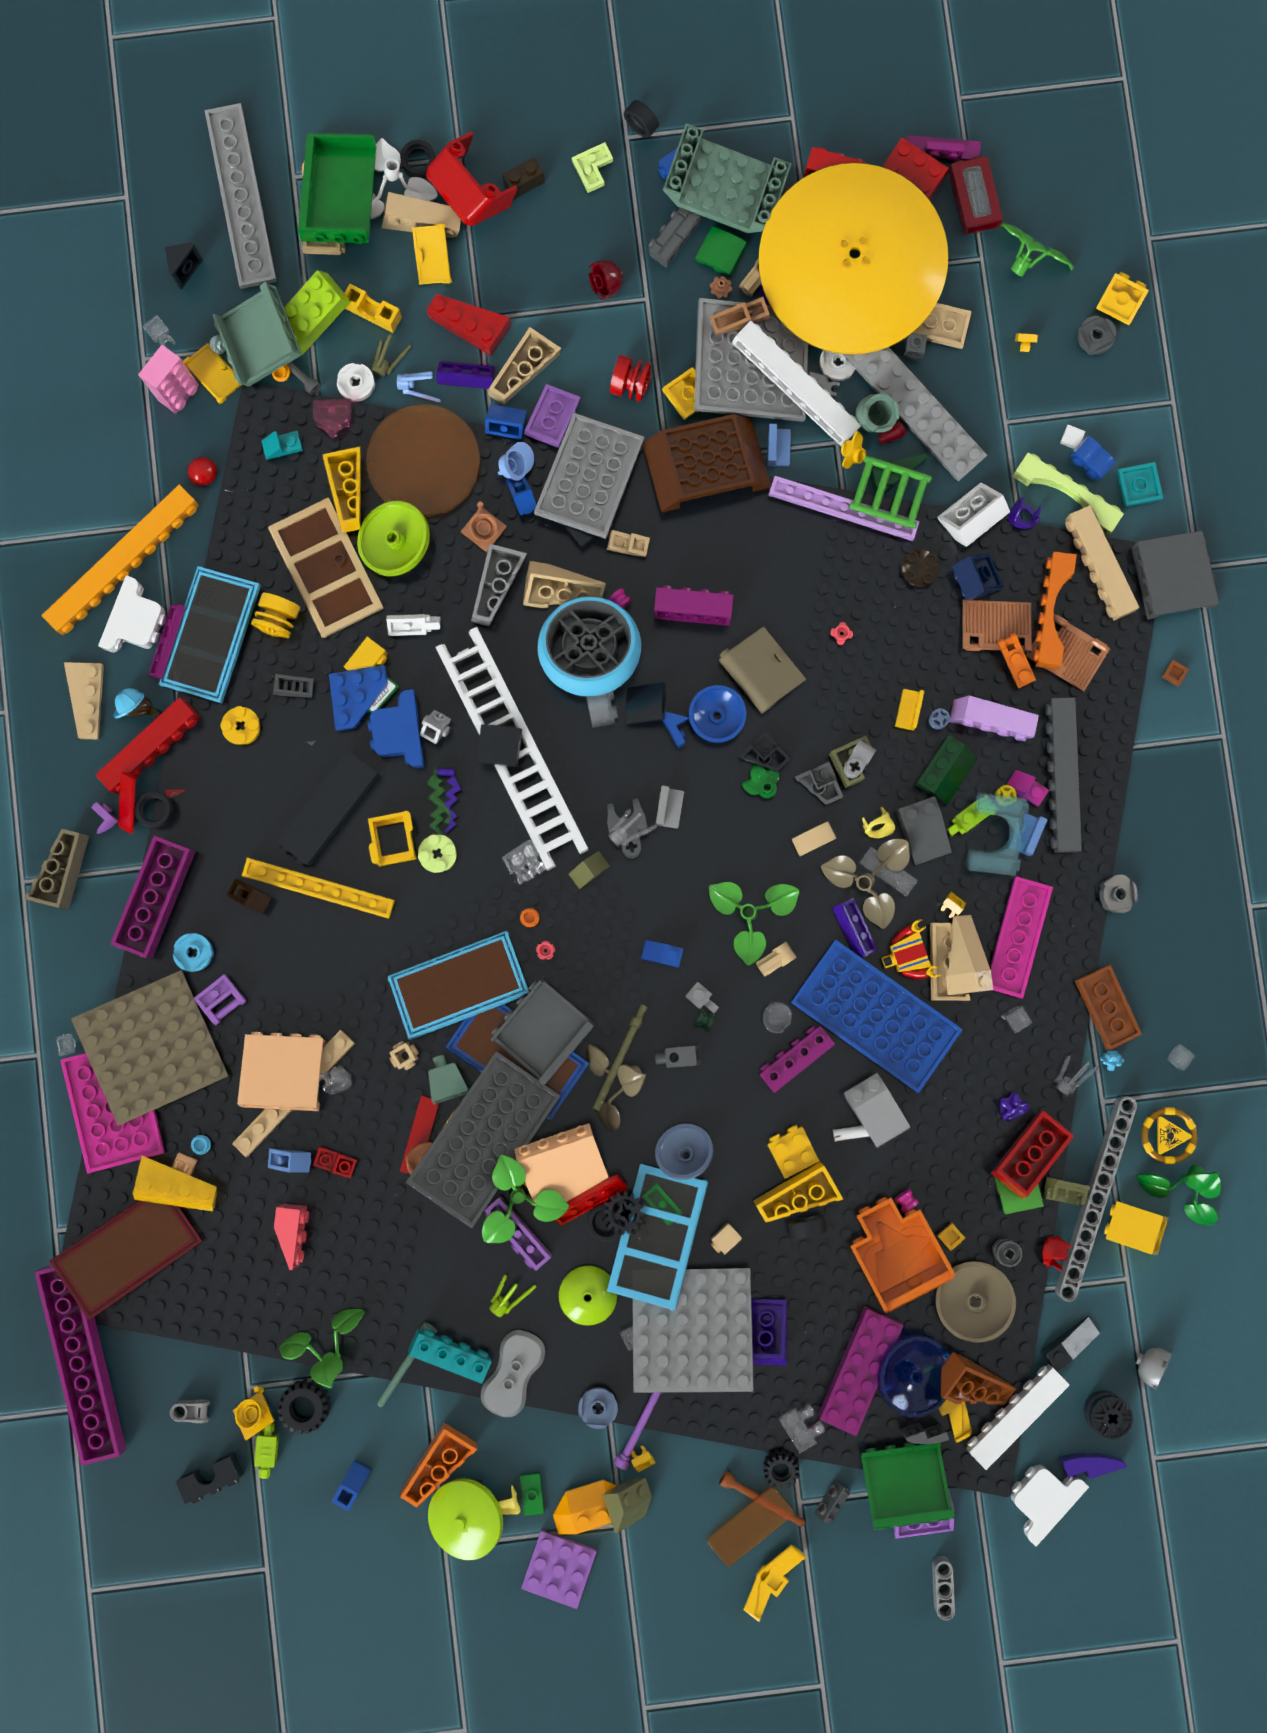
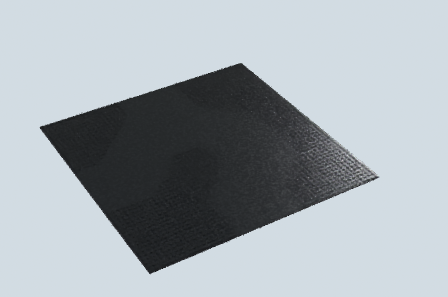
M242 384L204 568L256 582L261 587L223 703L178 691L177 699L180 697L186 700L200 718L197 720V724L190 729L188 728L183 733V737L178 741H174L165 753L158 792L166 794V790L185 791L170 798L174 806V815L171 821L160 828L150 827L144 859L154 836L196 852L153 958H144L124 950L115 999L182 970L194 997L222 975L226 974L247 1000L243 1005H238L224 1016L216 1026L198 1005L229 1076L155 1109L165 1153L148 1158L171 1168L179 1152L197 1159L198 1161L191 1176L216 1186L217 1197L213 1212L179 1207L202 1242L96 1315V1324L314 1365L320 1362V1360L309 1349H306L300 1357L289 1360L282 1357L279 1351L280 1346L293 1334L304 1332L308 1333L312 1338L308 1345H311L322 1358L328 1352L335 1354V1329L331 1326L333 1318L339 1312L346 1309H363L365 1311L364 1316L352 1331L346 1334L338 1333L340 1359L343 1362L342 1371L392 1380L409 1354L408 1349L417 1328L420 1329L423 1323L426 1322L436 1328L437 1332L435 1335L438 1337L444 1335L451 1338L452 1342L456 1344L462 1342L469 1345L470 1349L474 1351L480 1349L487 1352L492 1361L481 1384L415 1358L400 1382L481 1397L483 1384L497 1368L500 1345L503 1338L514 1330H522L537 1336L545 1346L544 1361L529 1379L524 1406L580 1416L578 1406L584 1392L594 1387H603L614 1394L618 1403L617 1416L612 1422L636 1427L652 1393H634L633 1298L617 1294V1303L612 1314L603 1322L589 1326L580 1325L570 1320L564 1314L559 1303L560 1285L565 1276L573 1269L586 1265L596 1266L605 1270L611 1276L621 1235L607 1242L594 1238L588 1230L587 1224L591 1210L560 1226L555 1220L550 1222L538 1220L533 1213L535 1206L527 1200H524L521 1204H513L512 1209L552 1254L551 1258L535 1271L534 1268L530 1269L524 1262L525 1258L521 1253L517 1254L514 1251L510 1240L503 1243L484 1242L482 1227L486 1219L485 1211H483L474 1226L470 1228L405 1183L411 1174L400 1172L420 1097L422 1095L431 1098L428 1071L435 1069L433 1058L444 1055L447 1065L455 1063L468 1091L481 1073L445 1048L464 1020L412 1040L408 1039L390 982L388 981V976L507 930L527 987L529 988L535 980L539 982V980L544 979L596 1024L573 1051L586 1061L587 1046L591 1043L606 1055L609 1061L607 1068L611 1069L628 1033L632 1017L636 1016L641 1004L648 1007L642 1019V1026L637 1030L621 1064L636 1065L646 1076L637 1095L630 1097L622 1091L612 1100L611 1105H614L620 1114L619 1127L614 1132L608 1130L601 1123L597 1111L592 1109L608 1073L605 1072L604 1075L597 1076L587 1066L555 1113L554 1118L551 1121L545 1118L529 1144L589 1123L609 1178L618 1174L627 1185L628 1189L626 1191L628 1196L630 1193H633L640 1164L660 1169L656 1162L655 1149L658 1140L665 1131L679 1124H693L701 1127L711 1138L713 1157L708 1168L695 1177L699 1180H706L708 1185L686 1269L750 1268L751 1299L787 1300V1365L753 1364L754 1392H662L644 1428L766 1452L772 1451L775 1453V1449L781 1452V1448H783L785 1453L789 1450L792 1455L795 1454L798 1458L863 1470L861 1454L865 1453V1449L876 1448L877 1451L885 1450L884 1447L896 1445V1448H903L904 1444L911 1442H907L901 1432V1428L918 1422L923 1429L941 1424L949 1438L948 1441L941 1442L940 1446L947 1486L1010 1497L1021 1435L987 1470L966 1449L968 1441L974 1436L977 1437L982 1432V1427L987 1422L991 1423L996 1418L995 1414L1001 1408L1005 1409L1009 1405V1400L1006 1404H986L985 1402L970 1404L965 1401L972 1434L968 1438L956 1443L949 1414L941 1415L932 1398L938 1392L920 1373L919 1369L934 1361L942 1368L954 1352L1015 1386L1016 1391L1012 1396L1019 1394L1023 1390L1024 1384L1030 1380L1048 1267L1043 1263L1042 1252L1046 1239L1054 1235L1059 1201L1044 1199L1043 1193L1047 1177L1063 1180L1068 1145L1038 1183L1044 1207L1004 1214L995 1177L991 1172L1037 1113L1045 1111L1071 1132L1090 1015L1075 980L1097 970L1107 912L1100 900V883L1113 875L1154 619L1147 620L1131 546L1137 542L1106 537L1139 606V609L1113 621V618L1107 614V606L1104 600H1101L1098 595L1099 589L1096 583H1093L1090 578L1088 566H1085L1082 562L1080 549H1077L1074 545L1072 533L1066 529L1038 524L1029 529H1020L1011 525L1008 519L1003 518L966 547L956 541L937 518L948 508L920 504L916 520L920 522L914 540L911 541L769 496L771 488L753 492L751 486L680 502V509L661 513L646 456L643 453H639L607 538L596 536L582 548L563 524L535 515V510L529 514L520 515L506 483L508 478L498 474L500 470L498 465L500 457L518 442L528 444L534 454V464L525 475V478L537 505L558 453V447L523 435L521 440L485 433V425L315 394L311 396L309 393L260 384H252L251 386ZM274 431H277L279 435L298 431L303 451L266 460L262 440ZM360 447L361 525L367 515L376 507L391 501H403L416 507L425 516L429 525L430 540L425 555L413 569L397 576H384L371 570L362 561L357 545L359 530L346 532L384 609L326 638H322L268 527L328 497L336 511L323 454ZM768 476L772 486L774 477ZM794 481L850 500H854L856 495L855 491ZM864 493L861 503L872 506L875 495ZM883 497L879 509L890 512L894 499ZM902 500L897 514L908 518L913 502ZM480 501L484 504V509L507 526L493 545L527 553L490 626L471 622L488 552H485L461 533V530L479 509L477 504ZM615 530L626 534L634 533L649 537L646 557L607 550L610 531ZM924 549L936 555L939 563V573L930 585L915 587L903 578L901 564L904 557L910 551ZM1053 552L1076 554L1074 574L1060 589L1054 605V614L1066 619L1071 625L1089 636L1104 642L1110 648L1085 691L1083 692L1045 668L1035 667L1036 662L1029 658L1027 660L1036 681L1017 688L1001 650H964L963 600L966 599L961 593V587L954 576L952 566L969 556L990 553L1004 588L974 600L1031 603V638L1033 644L1037 631L1041 630V624L1038 623L1039 614L1043 612L1044 608L1041 605V598L1046 593V587H1043L1045 575L1048 576L1049 569H1046L1047 558L1051 557ZM530 561L550 564L604 582L606 584L602 597L608 600L620 588L624 590V594L632 599L624 610L630 614L639 630L641 654L635 671L620 687L599 696H579L561 689L546 675L539 661L538 639L544 622L560 605H548L547 608L523 605L526 575ZM203 577L197 606L240 618L249 589ZM666 585L678 590L681 587H687L691 591L707 589L710 590V593H718V591L729 592V594L733 595L730 625L654 619L656 587L660 588ZM263 592L285 598L301 607L296 620L287 619L294 626L293 629H286L291 633L290 638L266 634L251 624L252 619H259L254 615L256 611L265 612L264 609L258 606ZM195 613L188 647L227 658L237 625ZM427 614L430 617H440V629H431V632H427L426 635H388L386 620L388 615ZM592 618V619H598V620H600V621H605V619H601V618ZM841 622L846 623L850 631L853 632V637L845 640L843 645L837 644L836 638L830 634L831 629H835ZM1054 622L1055 629L1059 632L1062 626ZM764 626L806 680L778 700L769 710L761 714L719 662L721 658L719 655L727 648L729 650L733 649ZM475 627L478 628L588 847V851L579 854L573 840L549 851L556 867L548 871L495 765L476 762L480 735L436 649L437 646L445 644L451 658L458 655L457 653L467 648L475 647L469 634L470 630ZM562 631L557 634L551 647L553 658L561 653V642L564 635ZM576 631L574 634L579 635L582 632ZM602 634V635H601V637H607V636H608V634ZM626 635L618 640V651L615 657L618 663L627 652L628 641ZM366 637H369L386 650L388 655L383 665L386 666L387 677L399 686L398 690L381 709L397 707V697H399L401 692L413 689L416 693L420 732L423 727L422 721L424 717L430 715L434 710L451 719L449 723L451 729L448 735L442 737L437 744L421 736L424 768H413L410 764L406 765L404 755L384 758L380 757L375 750H371L370 739L373 736L372 731L368 729L367 722L370 720L371 712H366L357 728L342 731L335 730L329 674L347 671L344 668L345 664ZM970 637V643L979 642V637ZM1019 639L1020 645H1024V639ZM1093 646L1090 651L1098 656L1101 650ZM479 652L455 663L459 674H462L484 662ZM186 654L180 683L215 693L224 665ZM572 656L570 659H577L578 656ZM600 658L597 661L603 662L606 659ZM485 669L463 680L469 692L491 681L492 678L488 670ZM575 671L574 673H572V674L579 675V676H595V675H600L599 673H597V674H582V673H579V672H577V671ZM275 674L313 678L312 698L273 695ZM280 681L279 689L283 690L284 681ZM288 682L287 690L291 691L292 682ZM296 682L295 691L299 692L300 682ZM664 682L666 690L664 711L689 718L690 704L698 692L713 685L726 686L736 691L743 699L747 713L746 721L736 737L721 743L704 740L696 734L690 721L678 727V730L682 729L687 737L685 745L678 749L662 720L627 724L628 687ZM307 683L303 684V692H307ZM496 686L472 697L476 708H479L501 696ZM903 689L916 692L924 690L917 727L913 731L894 727ZM966 696H973L1039 715L1035 736L1026 741H1019L1013 736H1001L996 732L983 731L978 728L951 722L943 729L937 730L930 726L929 716L939 708L945 709L950 715L953 700ZM1052 698H1075L1082 845V851L1077 853H1054V848H1051L1053 829L1050 828V819L1053 818V814L1049 808V800L1052 799V791H1048L1038 807L1017 793L1014 802L1007 806L999 805L994 798L997 789L1007 784L1015 770L1034 776L1036 782L1049 790L1048 783L1051 780V772H1048L1050 753L1047 752V742L1050 741L1049 734L1046 733V724L1049 723V717L1045 713V706ZM502 703L480 714L484 724L488 725L508 715L509 712L505 704ZM237 706L249 708L256 713L260 720L259 736L255 741L247 745L231 743L224 737L220 727L224 715ZM719 713L713 715L715 719H720L721 717ZM513 720L500 725L516 728ZM243 721L242 723L238 722V723H237V726H238V727H237L236 729H237V730H239V729L244 730V729H245V727H244L245 722H244V721ZM765 731L792 757L778 771L777 793L772 798H763L760 794L751 795L742 786V782L751 779V767L757 764L743 760L739 755ZM951 735L966 745L978 759L948 805L945 806L937 801L945 829L947 830L954 825L952 820L955 816L985 794L997 810L966 833L961 834L958 831L951 837L947 833L952 853L918 865L914 864L910 853L909 862L904 869L892 871L886 865L874 876L875 884L871 889L878 896L882 893L889 894L895 903L893 919L885 929H882L867 919L863 912L865 900L869 897H874V895L860 890L857 887L855 877H853V884L850 887L841 888L834 885L824 875L821 866L837 856L845 855L853 859L856 864L854 874L860 877L865 873H873L884 863L877 857L879 847L892 839L906 840L896 811L931 798L930 795L914 785L944 739ZM867 736L871 747L875 748L876 751L862 771L865 779L845 789L829 753L861 737ZM522 738L520 744V751L526 748ZM309 741H311V742H312V741H315V743H314L312 746H311L310 744H308L307 742H309ZM346 750H348L380 776L311 866L306 864L301 866L294 860L295 856L289 853L287 855L279 849L281 845L276 841ZM527 754L518 759V767L506 766L512 777L535 764L530 754ZM831 762L845 797L826 805L802 783L798 782L795 776ZM454 767L455 777L461 790L454 794L458 800L450 806V810L458 816L452 820L457 825L448 833H445L446 828L450 826L449 819L452 817L444 804L450 800L445 793L453 788V786L446 782L451 776L437 775V768ZM537 771L514 784L518 792H521L543 780ZM662 786L684 791L678 829L656 826ZM766 786L764 787V789L768 791L771 789V787ZM546 788L524 799L523 802L528 810L550 799L551 796ZM157 798L152 821L161 819L165 813L164 803ZM638 798L642 811L645 814L648 834L639 836L641 853L638 857L630 859L623 854L620 840H610L607 825V804L613 803L616 815L619 818L627 819L634 812L633 799ZM553 806L531 818L537 827L560 814L556 806ZM881 807H883L894 822L895 831L883 838L869 837L863 828L862 818L864 817L869 825L870 822L882 816ZM408 811L411 815L413 826L411 833L417 859L381 867L372 863L369 851L372 839L368 819ZM1024 812L1036 818L1041 816L1048 819L1035 851L1031 856L1008 847L1021 814ZM829 821L837 839L799 856L791 839ZM404 822L377 827L382 856L409 851ZM562 823L540 834L544 844L568 833L565 824ZM885 823L874 825L872 831L881 829ZM430 835H444L454 843L457 859L452 868L444 872L433 873L421 865L418 859V849L425 838ZM629 844V848L626 849L634 852L637 846L634 847L633 844ZM441 849L433 851L434 859L442 857ZM599 851L611 867L579 889L568 874L582 861ZM251 858L395 900L390 919L243 877L242 873L246 860ZM1017 876L1053 887L1023 999L989 990L968 993L971 1001H931V977L914 979L904 976L902 972H897L895 965L885 968L883 965L882 957L891 954L889 946L892 945V939L901 929L911 924L913 925L918 919H922V921L918 922L919 928L926 926L920 932L930 961V923H951L952 925L953 917H949L952 910L945 908L944 911H941L946 896L952 891L966 903L963 911L959 915L955 913L954 916L971 915L990 967L1014 877ZM235 878L271 897L269 905L262 915L227 896ZM723 882L735 883L741 888L743 894L742 900L738 904L741 906L751 904L754 907L769 903L765 898V893L774 885L787 884L799 889L800 893L796 906L788 915H776L772 912L770 906L758 910L757 917L751 920L753 933L761 932L766 939L765 951L756 962L772 953V950L784 942L788 943L797 958L785 966L777 968L765 977L757 967L756 962L746 965L734 949V939L742 931L749 932L747 920L741 916V909L738 907L730 915L720 913L712 904L709 886ZM852 898L855 899L878 951L862 959L963 1029L919 1093L912 1090L790 1003L835 939L851 950L833 911V907ZM533 908L538 912L539 922L536 926L526 927L521 923L520 915L523 910ZM196 933L205 936L210 941L214 956L206 968L201 971L190 972L181 969L173 959L174 945L181 936ZM649 940L683 948L679 968L641 959L645 941ZM543 941H548L555 947L554 956L549 960H542L537 956L536 947ZM190 948V953H188L189 957H196V952H198L197 949ZM697 982L712 994L709 999L719 1007L715 1013H712L704 1005L699 1009L685 997ZM233 994L212 1009L214 1014L235 999ZM519 999L508 1002L505 1005L515 1011L518 1007L516 1003ZM813 1025L815 1027L821 1026L835 1045L773 1093L760 1077L759 1073L762 1072L760 1068L767 1062L772 1064L777 1060L775 1056L782 1050L787 1052L791 1048L790 1044L797 1038L803 1039L807 1035L805 1032ZM339 1030H342L355 1045L319 1081L317 1100L320 1103L319 1111L292 1110L248 1157H245L232 1143L264 1110V1108H244L237 1104L245 1034L251 1035V1032H261L263 1035L270 1036L271 1033H281L282 1036L289 1037L290 1034H300L302 1037L320 1035L327 1044ZM401 1041L403 1043L409 1042L410 1045L414 1044L419 1052L417 1055L418 1060L414 1061L416 1065L408 1070H405V1068H395L389 1059L391 1057L389 1052L394 1050L392 1047ZM700 1045L702 1064L667 1068L666 1064H656L655 1053L665 1052V1048ZM403 1052L402 1057L403 1059H408L409 1055L407 1052ZM674 1054L675 1060L679 1059L678 1054ZM618 1072L605 1098L606 1102L622 1087L618 1078ZM878 1073L910 1125V1128L878 1148L870 1136L835 1142L833 1129L862 1126L848 1104L844 1093ZM1012 1092H1015L1021 1099L1028 1102L1030 1108L1020 1117L1011 1121H1005L1001 1117L1000 1099L1008 1098ZM466 1095L440 1102L429 1142H434ZM794 1125L802 1126L819 1162L825 1166L843 1200L833 1201L823 1206H816L803 1212H796L790 1214V1216L765 1222L753 1200L804 1171L802 1170L784 1179L767 1143L770 1142L769 1138L776 1134H780V1136L786 1134V1129ZM198 1135L207 1136L211 1142L210 1150L202 1155L194 1153L191 1149V1142ZM318 1147H324L357 1159L351 1178L313 1166ZM269 1148L310 1152L311 1165L309 1172H285L268 1168ZM82 1154L62 1252L138 1201L134 1199L133 1190L141 1159L87 1174ZM686 1155L684 1159H688L690 1155ZM646 1174L639 1205L652 1208L643 1198V1195L658 1183L683 1212L681 1216L691 1218L698 1187ZM522 1184L525 1194L529 1195V1198L532 1199L528 1188ZM498 1189L487 1207L500 1196L509 1204V1190ZM911 1189L912 1196L919 1201V1204L911 1210H921L952 1268L965 1262H983L996 1267L1008 1278L1016 1297V1312L1009 1328L998 1338L984 1343H972L959 1339L947 1330L939 1318L936 1308V1292L938 1287L886 1314L850 1247L855 1239L862 1236L864 1239L867 1238L857 1218V1215L860 1214L859 1211L867 1206L872 1208L877 1205L876 1202L887 1197V1199L892 1198L901 1217L905 1218L906 1213L901 1211L900 1204L896 1203L894 1199L902 1192ZM624 1200V1201H626V1204H627V1205H630V1202H629V1201ZM284 1203L307 1206V1211H309L308 1223H305L304 1231H307L306 1242L302 1244L304 1260L303 1263L300 1262V1265L293 1270H289L274 1229L276 1207ZM600 1212L594 1220L596 1229L600 1233H611L613 1227L606 1228L608 1221H602L606 1214ZM648 1214L640 1216L643 1223L636 1224L638 1230L632 1229L628 1248L680 1261L688 1225L673 1222L668 1226L662 1218ZM812 1215L824 1216L827 1227L825 1233L802 1239L791 1238L788 1222ZM729 1222L742 1239L724 1255L722 1251L718 1253L711 1246L713 1243L711 1237ZM951 1222L965 1237L952 1251L937 1236ZM1008 1238L1020 1246L1022 1259L1018 1265L1007 1267L994 1259L992 1246L996 1240ZM625 1255L618 1286L633 1290L632 1270L677 1269ZM505 1274L507 1279L499 1297H505L514 1284H518V1287L508 1299L510 1304L533 1285H536V1288L514 1306L508 1314L504 1313L502 1317H498L489 1309L492 1305L491 1299L494 1297ZM586 1294L584 1299L586 1301L591 1300V1295ZM865 1305L900 1321L904 1326L884 1371L893 1372L896 1375L897 1383L889 1390H884L878 1385L857 1436H854L821 1421L818 1417V1412ZM596 1403L592 1407L596 1409V1413L604 1410V1406H601L600 1403Z

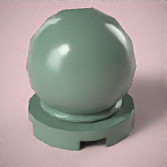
M870 394L859 402L856 407L855 417L861 427L868 432H886L891 430L899 419V406L887 394Z

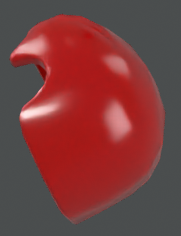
M198 457L188 465L187 475L189 481L195 486H208L216 479L217 469L215 463L209 458Z

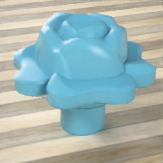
M1115 1050L1107 1051L1100 1057V1060L1103 1061V1064L1107 1065V1070L1114 1071L1115 1066H1121L1124 1062V1059Z

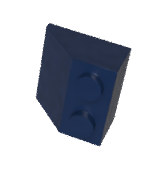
M990 553L969 556L952 566L954 576L959 582L961 593L966 601L978 599L1004 588Z

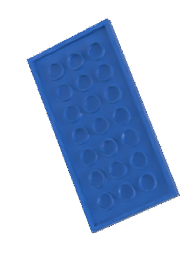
M836 939L790 1002L917 1093L921 1091L963 1030Z

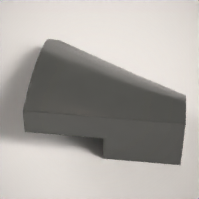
M831 762L795 776L798 782L802 783L826 805L845 797Z

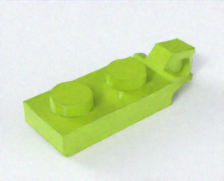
M985 794L955 816L952 820L954 825L947 829L946 832L950 837L958 831L961 834L966 833L996 811L997 808Z

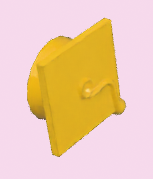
M254 1387L253 1390L258 1393L242 1401L233 1409L236 1423L240 1427L245 1440H248L275 1421L263 1395L264 1389L262 1387Z

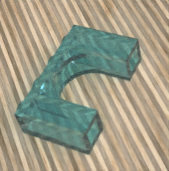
M977 792L975 812L1004 817L1010 827V837L1008 842L996 851L969 849L966 866L968 870L1016 876V871L1020 869L1018 855L1023 849L1021 835L1025 833L1026 829L1024 815L1028 813L1029 809L1027 799Z

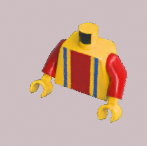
M918 919L913 925L911 924L901 929L892 939V945L889 946L891 954L882 957L883 965L885 968L895 965L897 972H902L904 976L914 979L940 977L941 974H934V969L939 968V966H931L920 932L926 926L919 928L918 922L922 921V919Z

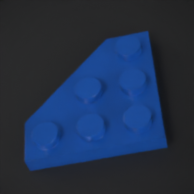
M385 665L329 674L335 730L342 731L357 728L360 720L366 712H369V709L375 703L380 693L388 686Z

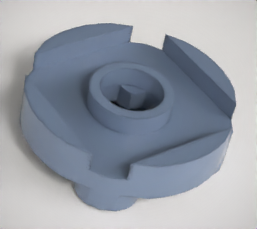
M594 1387L586 1390L580 1398L578 1412L586 1425L594 1429H602L607 1427L616 1418L618 1403L611 1391L603 1387ZM596 1403L604 1406V1410H600V1413H596V1409L592 1408Z

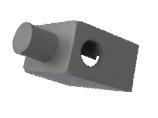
M700 1045L665 1048V1052L655 1053L656 1064H666L667 1068L702 1064ZM674 1054H678V1060L674 1059Z

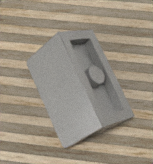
M668 786L661 787L656 826L678 829L684 791L669 789Z

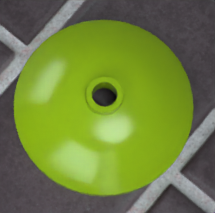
M590 1265L580 1266L570 1271L563 1279L559 1289V1303L564 1314L573 1322L586 1326L596 1325L606 1320L612 1314L617 1303V1294L607 1291L611 1276L605 1270ZM586 1294L591 1295V1300L586 1301L584 1296Z

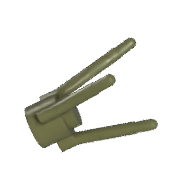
M389 334L383 349V342L379 341L371 371L380 377H384L385 374L390 375L393 368L407 354L412 345L409 344L396 360L388 366L389 362L384 359V356L392 338V335Z

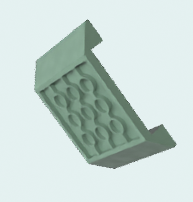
M686 123L663 191L680 208L746 233L763 231L766 222L770 218L771 211L780 200L791 163L776 157L773 158L771 165L702 139L703 129Z

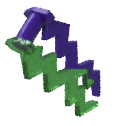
M435 767L434 775L426 783L436 790L428 798L438 805V809L430 814L436 820L429 826L442 835L443 833L436 825L444 820L440 816L443 812L449 815L444 821L449 824L444 831L445 833H448L457 825L452 820L458 816L450 810V806L458 800L454 794L460 791L461 788L456 780L454 767ZM438 775L451 776L446 782L452 785L453 788L445 793L450 798L445 803L438 798L445 791L438 785L443 782L438 778Z

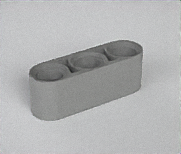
M940 1555L935 1557L932 1562L934 1608L939 1618L947 1621L955 1615L953 1568L949 1560L945 1556ZM941 1564L947 1565V1568L944 1571L938 1570V1567ZM941 1585H948L947 1590L939 1591ZM948 1605L947 1611H940L941 1606Z

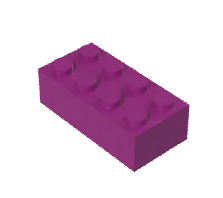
M666 585L660 588L656 587L654 619L729 626L732 615L733 595L727 591L710 593V590L707 589L691 591L687 587H681L680 590L672 589L671 586Z

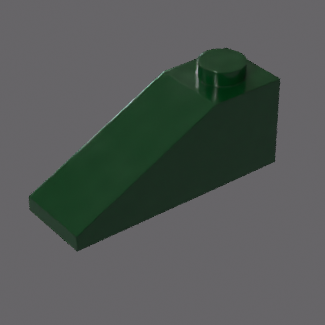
M925 453L888 462L916 470L925 463L928 456ZM876 466L872 467L870 473L874 492H877L884 470ZM891 471L884 493L891 491L892 488L899 484L901 474Z

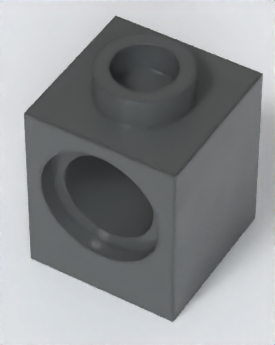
M917 333L909 335L905 341L903 359L922 361L927 335Z

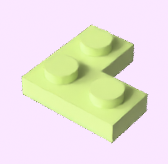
M605 142L572 157V162L587 193L604 186V180L598 168L613 162V157Z

